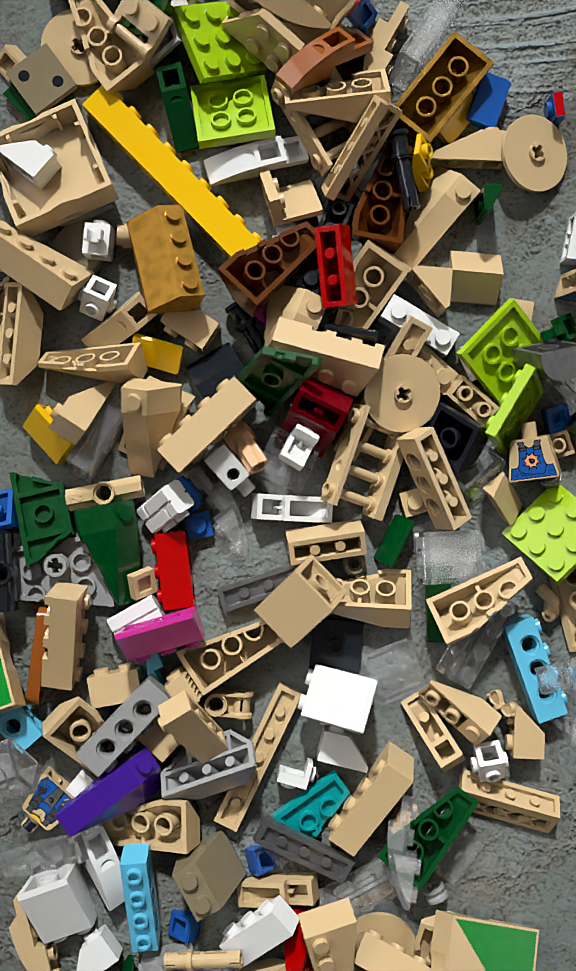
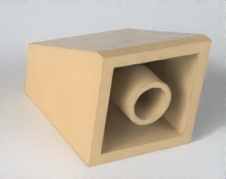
M311 554L254 611L265 624H268L277 633L278 638L292 648L334 610L347 590Z

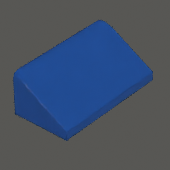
M487 72L477 85L466 120L480 130L496 127L511 82Z

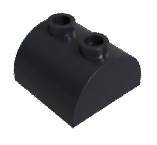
M444 402L438 404L428 426L434 427L449 465L457 473L466 471L474 464L482 453L488 439L485 427Z

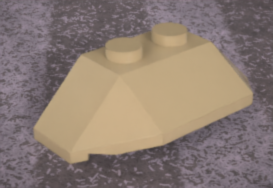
M5 282L4 291L0 295V385H17L38 365L44 313L32 291L19 282Z

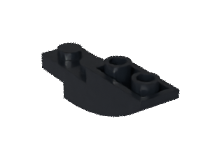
M337 197L334 201L329 199L318 227L337 224L347 225L354 204ZM316 249L304 262L294 287L307 289L319 295L321 287Z

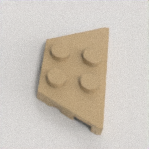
M264 7L255 9L253 12H242L236 18L227 16L221 24L226 31L275 74L298 51L305 47V44Z

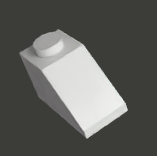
M32 140L0 145V155L3 160L40 189H43L61 169V165L56 159L57 153L47 144L43 147L37 141Z
M323 725L317 750V761L367 773V762L350 733L340 728Z
M106 924L99 929L94 927L84 936V942L79 952L77 971H105L119 960L123 948Z

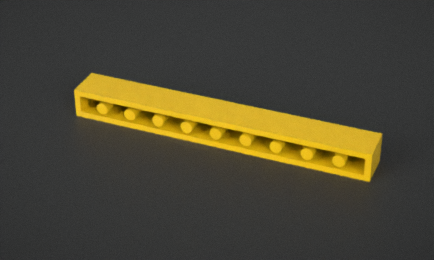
M101 85L82 104L87 115L176 205H182L184 214L228 259L242 249L247 250L256 246L258 242L263 241L256 232L251 234L245 228L247 224L240 215L236 214L234 216L228 210L229 205L221 196L216 198L210 192L212 188L203 178L198 180L193 174L194 169L187 161L183 160L181 162L175 156L177 153L168 142L163 144L157 138L159 134L150 124L145 126L140 120L142 117L133 106L128 108L122 102L124 98L119 92L108 93Z

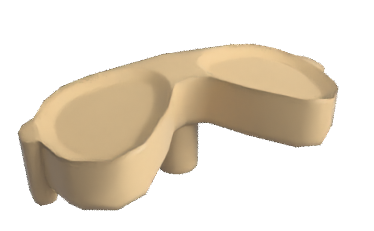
M499 689L486 694V697L494 705L493 708L495 710H500L508 718L515 717V704H505L503 694Z

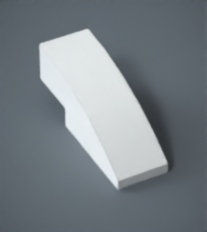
M252 493L251 518L332 523L333 504L321 501V497Z

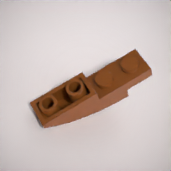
M341 27L334 28L317 37L298 51L276 73L275 79L293 93L331 77L333 67L371 52L374 41L358 28L349 32L344 31Z

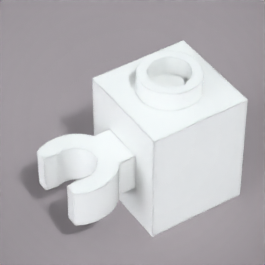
M94 220L93 223L85 222L82 254L88 260L113 261L116 232L108 222L103 220Z

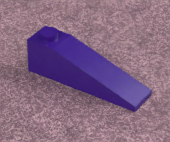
M134 746L127 754L118 759V763L109 773L104 771L57 812L54 817L66 834L72 837L145 804L161 789L160 766L146 746Z

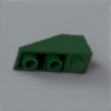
M181 62L156 67L176 153L198 149L196 124Z

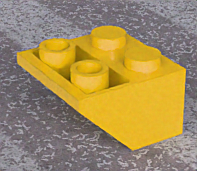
M37 404L22 427L57 465H63L84 444L79 439L77 444L74 445L49 429L48 427L54 419L50 414L54 409L50 405Z

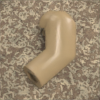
M543 583L535 592L544 600L542 618L547 622H552L560 614L561 601Z

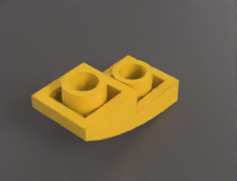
M422 133L416 136L412 160L414 181L419 192L429 190L430 180L433 178V168L430 164V159L433 158V149L431 144L426 142Z

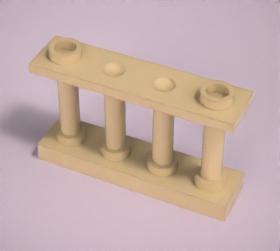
M333 67L332 76L317 83L323 87L329 83L330 79L338 78L339 81H343L337 69ZM275 79L271 89L274 102L280 105L310 156L312 166L320 172L322 177L326 176L333 164L331 160L339 157L348 141L325 151L318 139L343 126L352 135L358 123L333 119L312 130L305 118L310 113L286 109L284 92L289 90ZM375 133L366 147L373 146L377 141Z
M353 403L352 408L347 414V423L327 481L322 487L320 500L337 506L339 499L362 506V515L383 521L404 459L396 439L407 432H394L381 427L368 416L370 406ZM364 425L387 434L383 449L359 440ZM356 450L379 458L375 473L351 465ZM348 474L371 483L367 497L343 489Z

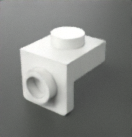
M297 424L288 436L278 459L300 471L320 436L315 434L310 428Z
M307 758L304 771L279 765L277 782H280L281 786L288 789L298 787L306 790L308 782L313 783L316 774V767H313V759Z

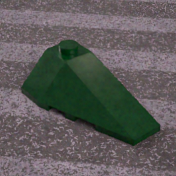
M133 499L73 511L78 536L92 555L90 558L94 565L97 564L103 575V582L116 605L120 606L135 602L136 600L131 598L127 579L128 574L140 570L138 522Z
M458 786L395 832L378 855V858L421 891L479 802Z

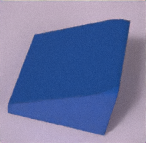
M261 845L245 848L250 873L260 876L279 867L277 853Z
M173 909L171 911L168 935L189 944L198 939L201 920L197 922L192 912Z

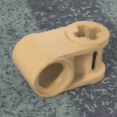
M213 689L206 695L205 710L210 716L250 719L252 718L250 701L254 692L246 689ZM214 697L222 699L223 705L219 708H214L210 705L209 701ZM241 700H243L242 708H240Z

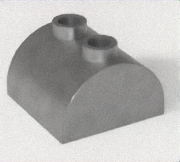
M556 339L512 349L516 366L520 370H523L525 364L535 367L540 382L550 381L551 386H561L567 384V380L576 376V343Z

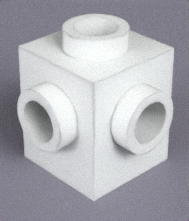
M93 275L88 284L83 286L79 293L78 300L81 301L79 312L103 322L107 314H112L116 307L117 300L114 299L117 285Z
M499 740L483 742L477 747L474 745L473 757H470L472 772L477 773L479 782L487 781L492 783L505 778V768L509 767L506 752H502Z

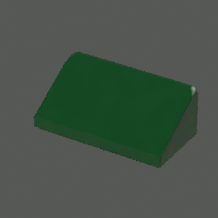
M503 183L485 184L474 200L475 223L477 225H481L491 211L504 185Z
M395 514L374 554V558L391 568L394 567L415 526V522Z

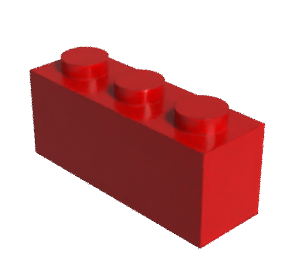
M337 224L314 228L323 308L357 304L350 226Z
M187 530L154 534L155 539L151 540V549L153 555L157 554L158 564L154 565L156 580L160 579L161 589L157 590L159 605L163 604L164 611L194 607L196 605V596Z

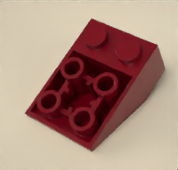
M309 377L302 384L277 436L287 440L297 424L308 427L320 436L311 453L322 458L348 414L353 398Z

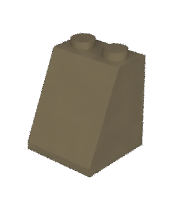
M221 828L201 839L200 844L188 854L178 853L172 876L198 922L223 907L247 871L226 832Z

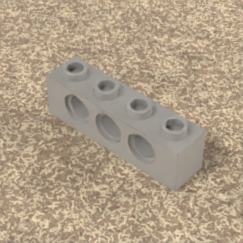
M150 674L80 747L75 756L97 777L104 771L109 773L118 763L116 758L122 752L127 754L136 744L134 739L140 733L145 735L153 727L154 723L152 720L160 714L158 705L170 699L163 688L164 685ZM146 702L151 706L152 710L144 713L140 711L138 704ZM124 721L130 722L133 730L124 731L120 723ZM103 741L113 742L115 749H105Z

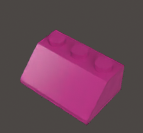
M194 606L125 626L114 636L127 661L135 659L136 663L151 659L150 655L160 652L161 656L175 652V647L185 645L186 648L200 645V640L204 639L205 632L198 608Z

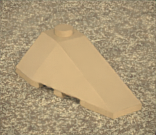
M68 0L90 62L91 70L108 93L135 89L154 74L149 61L145 62L139 57V52L117 34L113 35L106 29V23L113 14L102 0Z
M437 166L433 171L429 190L418 192L420 208L414 210V207H412V211L404 226L402 245L393 255L411 268L419 265L474 202L481 190L461 173Z
M283 285L268 301L266 306L265 346L270 332L279 317L311 325L316 331L326 309L322 306V297L307 289Z
M141 342L46 352L38 362L39 368L113 383H126L131 378L143 379L148 370Z
M78 696L59 704L42 722L43 737L92 772L75 755L80 747L104 723V720L96 709ZM103 741L105 749H115L113 742ZM122 752L116 759L118 760L125 753Z

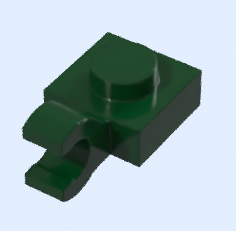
M571 313L551 320L550 322L553 327L540 333L544 342L554 338L570 341L576 338V324Z

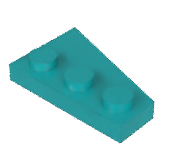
M334 769L273 812V817L276 821L307 836L317 837L327 819L334 815L350 794L349 788Z

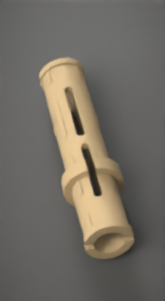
M188 949L187 952H166L164 955L165 970L187 969V971L203 968H242V949L230 951H195L194 949Z

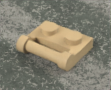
M121 0L114 15L108 19L106 29L111 34H117L139 52L140 58L147 62L153 57L173 20L149 0ZM125 19L149 37L147 43L144 44L122 26Z

